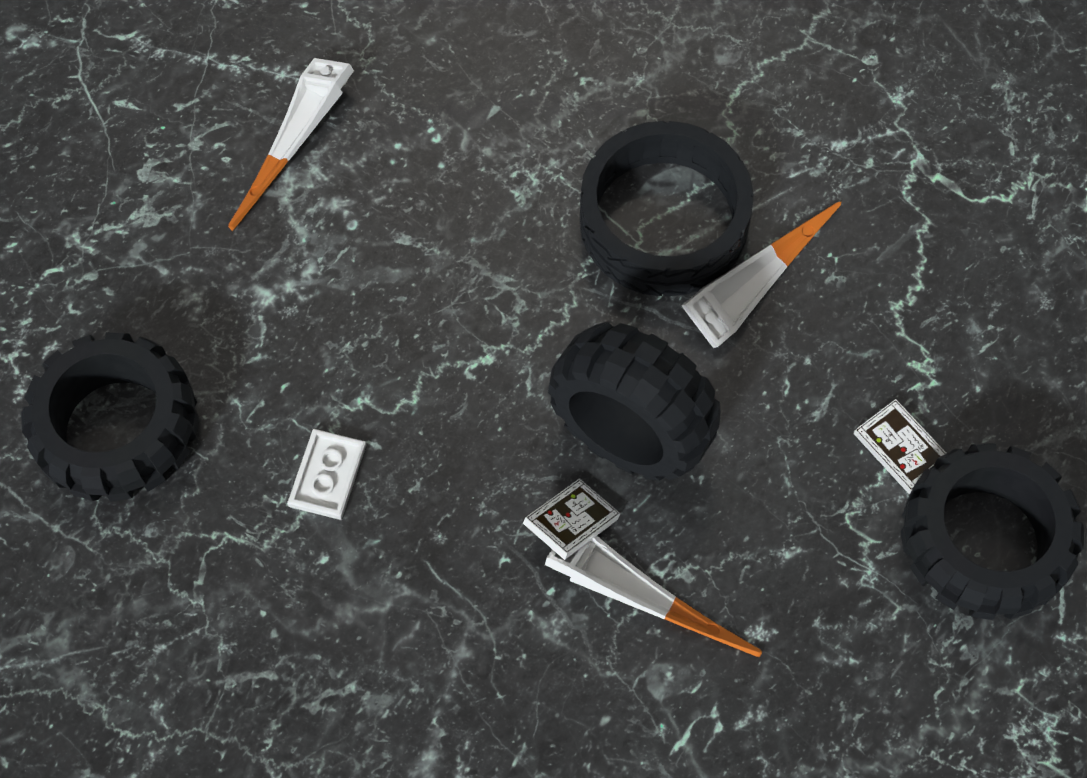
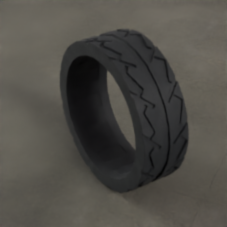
M655 121L627 128V131H621L605 141L595 152L594 155L596 156L591 158L583 174L580 194V226L584 245L600 270L625 288L641 294L662 296L663 294L667 297L696 292L728 272L736 263L735 260L741 255L747 240L754 195L750 174L740 156L726 141L698 126L684 122L669 121L667 123L665 121ZM671 163L692 168L715 183L727 199L732 214V221L717 240L703 249L685 255L658 256L638 251L622 242L611 232L602 219L598 203L612 182L627 171L647 164Z

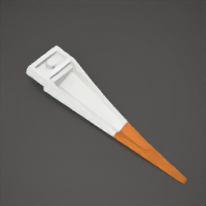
M314 58L302 73L270 152L250 190L229 223L228 227L232 231L342 95L341 88L354 72L350 64Z
M841 202L828 207L699 289L695 295L682 305L683 309L713 348L720 346L738 330L779 276L841 206Z
M598 536L594 537L565 560L553 549L547 556L545 565L570 576L571 582L756 657H760L762 654L759 648L713 622L657 584Z

